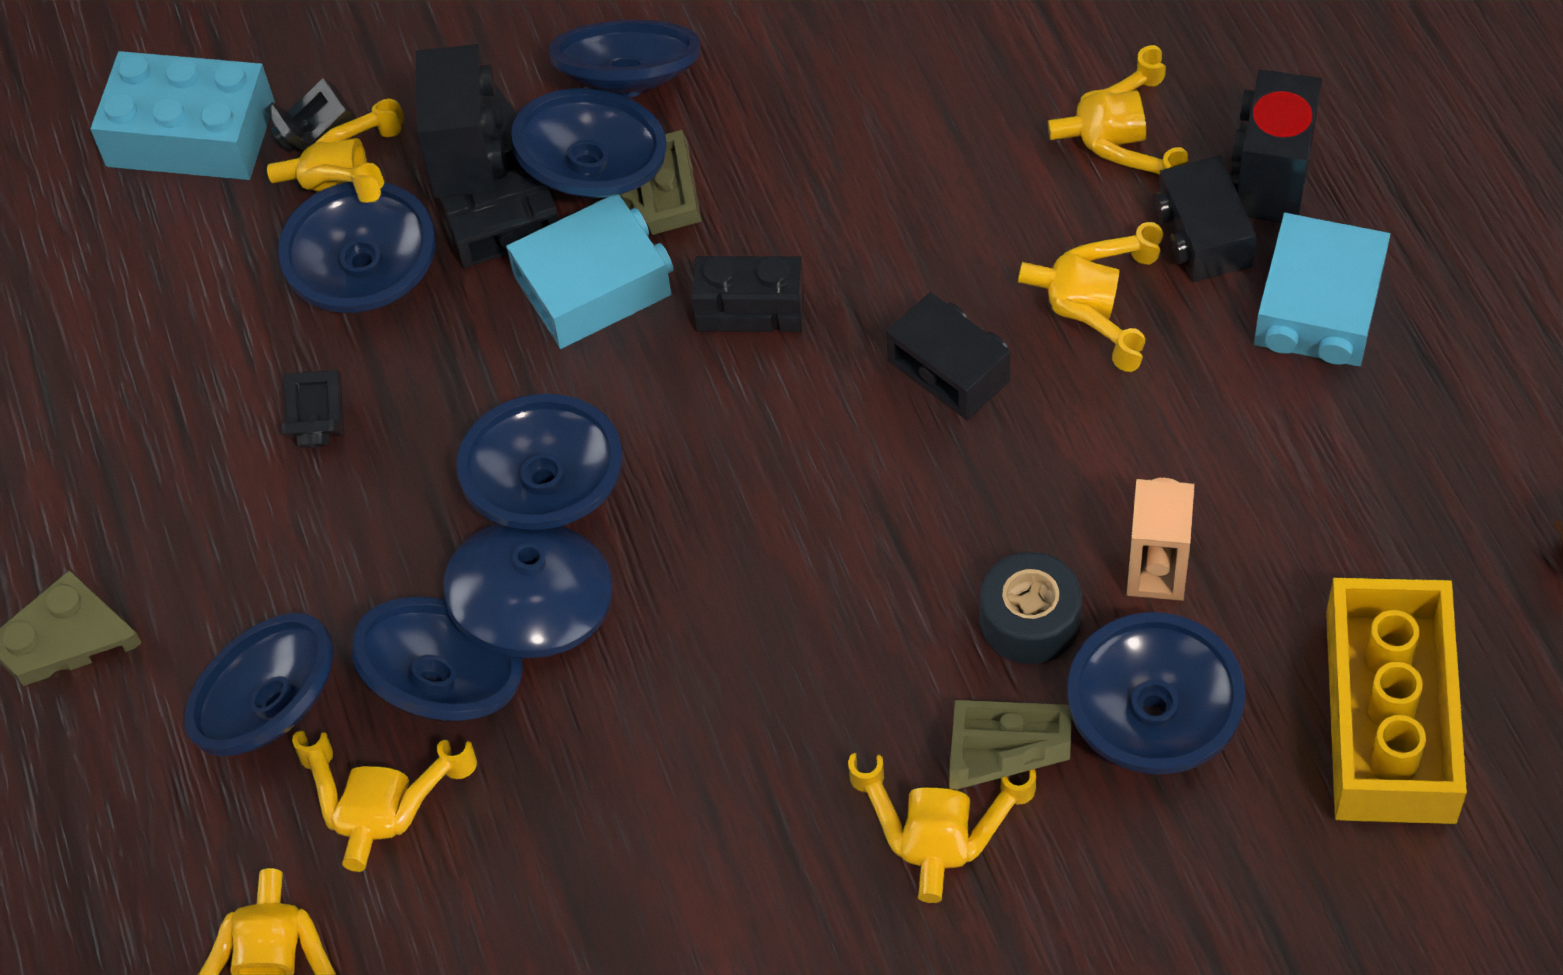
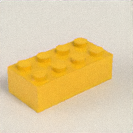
M1333 578L1326 618L1335 820L1457 824L1467 790L1452 581Z

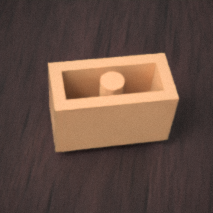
M1170 478L1136 479L1127 596L1184 600L1191 540L1194 484L1179 483Z

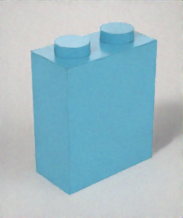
M620 195L607 197L507 245L514 278L560 349L671 295L668 273L673 271V264L666 249L661 243L653 245L648 238L649 230L642 214L636 207L629 210Z
M1284 213L1258 313L1254 345L1266 347L1278 353H1296L1320 358L1331 364H1349L1361 367L1391 233Z

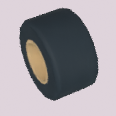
M1021 552L1010 555L991 567L981 583L979 601V624L986 642L1000 656L1016 663L1040 664L1054 660L1071 648L1080 632L1082 589L1076 574L1062 560L1038 552Z

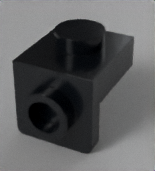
M324 78L288 112L273 102L265 108V111L275 124L271 132L290 151H293L296 147L304 151L332 128L357 118L335 85Z
M330 370L284 374L286 423L281 424V435L291 440H297V447L299 448L326 447L330 445L329 437L345 436L341 372Z

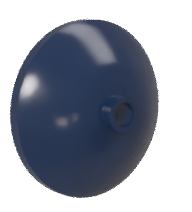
M615 20L589 24L569 30L551 42L549 53L552 65L566 77L592 89L608 91L624 97H634L640 95L644 90L661 86L686 71L700 55V39L690 29L677 24L653 20Z
M587 88L558 90L532 100L515 117L511 132L513 154L528 174L556 191L588 198L617 196L646 184L661 169L667 147L663 127L656 117L642 105L616 93Z
M345 182L316 193L293 212L282 230L278 245V256L287 283L306 302L321 309L334 312H364L396 301L420 282L432 263L436 237L428 211L410 192L396 185L384 182L380 198L377 201L365 203L358 199L353 182Z
M559 394L528 395L507 401L493 408L473 424L459 448L457 474L461 489L468 502L475 510L489 520L516 529L542 530L555 528L586 516L608 498L621 474L623 462L621 442L609 418L593 405L574 397Z
M496 524L477 532L455 551L447 565L444 576V600L449 616L454 624L474 643L487 650L506 656L539 658L570 650L587 640L597 631L610 609L612 576L605 558L597 547L587 538L570 528L559 526L542 530H525Z
M406 597L382 603L368 611L361 618L356 626L351 643L352 660L358 674L380 698L401 711L429 720L445 722L467 721L498 711L511 701L516 694L523 672L522 658L492 652L467 638L449 616L444 599Z
M1146 612L1116 619L1101 627L1085 641L1077 652L1070 668L1067 696L1070 714L1078 732L1098 754L1110 762L1132 771L1147 774H1171L1190 770L1204 764L1228 745L1242 719L1245 705V682L1242 670L1233 652L1210 629L1179 615ZM1149 706H1157L1164 713L1152 716L1147 714L1144 709Z
M289 613L265 620L248 629L229 643L206 667L189 696L185 709L184 723L186 733L192 742L203 752L210 755H240L255 751L272 743L295 727L320 697L331 672L334 644L332 636L326 627L311 615Z

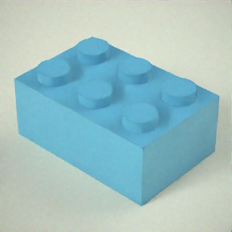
M118 51L90 130L106 167L250 180L270 119L265 108L271 102L275 103L261 63Z

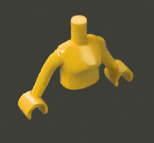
M1156 45L1142 48L1138 53L1136 72L1109 88L1089 91L1082 95L1077 106L1076 116L1048 120L1050 140L1081 136L1086 147L1101 158L1116 164L1159 175L1160 170L1187 164L1188 154L1182 147L1169 149L1164 154L1163 159L1118 146L1146 140L1144 110L1140 94L1135 89L1142 84L1156 86L1165 78L1166 67L1160 63L1162 60L1161 49Z
M394 99L381 100L373 105L372 112L329 130L314 144L308 146L300 158L268 164L267 173L270 182L274 184L297 179L303 188L317 192L337 184L353 182L358 199L361 202L377 201L381 195V188L384 186L381 171L377 165L366 161L361 140L359 138H348L376 126L382 137L398 135L402 129L401 124L404 121V114L400 104Z
M1154 222L1142 223L1138 226L1135 235L1093 242L1065 252L1056 260L1053 268L1022 262L1017 282L1048 289L1049 303L1056 314L1084 322L1114 342L1116 345L1112 354V361L1115 366L1123 371L1133 372L1141 364L1143 357L1140 351L1144 347L1145 337L1137 329L1129 328L1122 330L1109 320L1117 289L1119 269L1091 261L1131 252L1136 261L1150 265L1159 256L1160 247L1158 245L1162 240L1163 231Z
M304 731L296 732L292 738L301 765L312 770L322 815L327 827L330 830H335L339 835L349 837L342 865L354 872H361L366 868L373 840L392 838L395 835H401L408 829L424 798L445 774L450 778L463 779L471 775L477 766V759L470 741L466 742L463 752L452 756L449 741L442 740L437 745L439 758L409 788L408 777L398 770L385 767H356L350 771L343 796L338 802L336 785L328 764L333 757V750L326 732H322L319 741L312 746H308V740Z
M856 753L851 754L848 760L850 782L858 791L867 792L892 851L897 856L902 857L905 862L921 866L918 898L927 903H937L942 900L945 868L962 867L966 862H971L978 857L1013 805L1029 802L1034 797L1036 791L1035 769L1029 770L1028 782L1019 786L1010 783L1008 776L1002 777L1001 793L983 815L968 838L970 798L967 794L944 788L913 789L909 793L908 815L903 829L894 806L882 784L884 768L881 755H877V766L870 773H861L857 770Z
M267 868L259 872L257 903L240 907L235 912H230L226 915L221 923L213 948L198 975H219L228 962L232 951L230 969L232 975H293L298 938H300L305 957L315 975H336L322 947L309 914L304 909H298L295 905L280 903L282 871Z

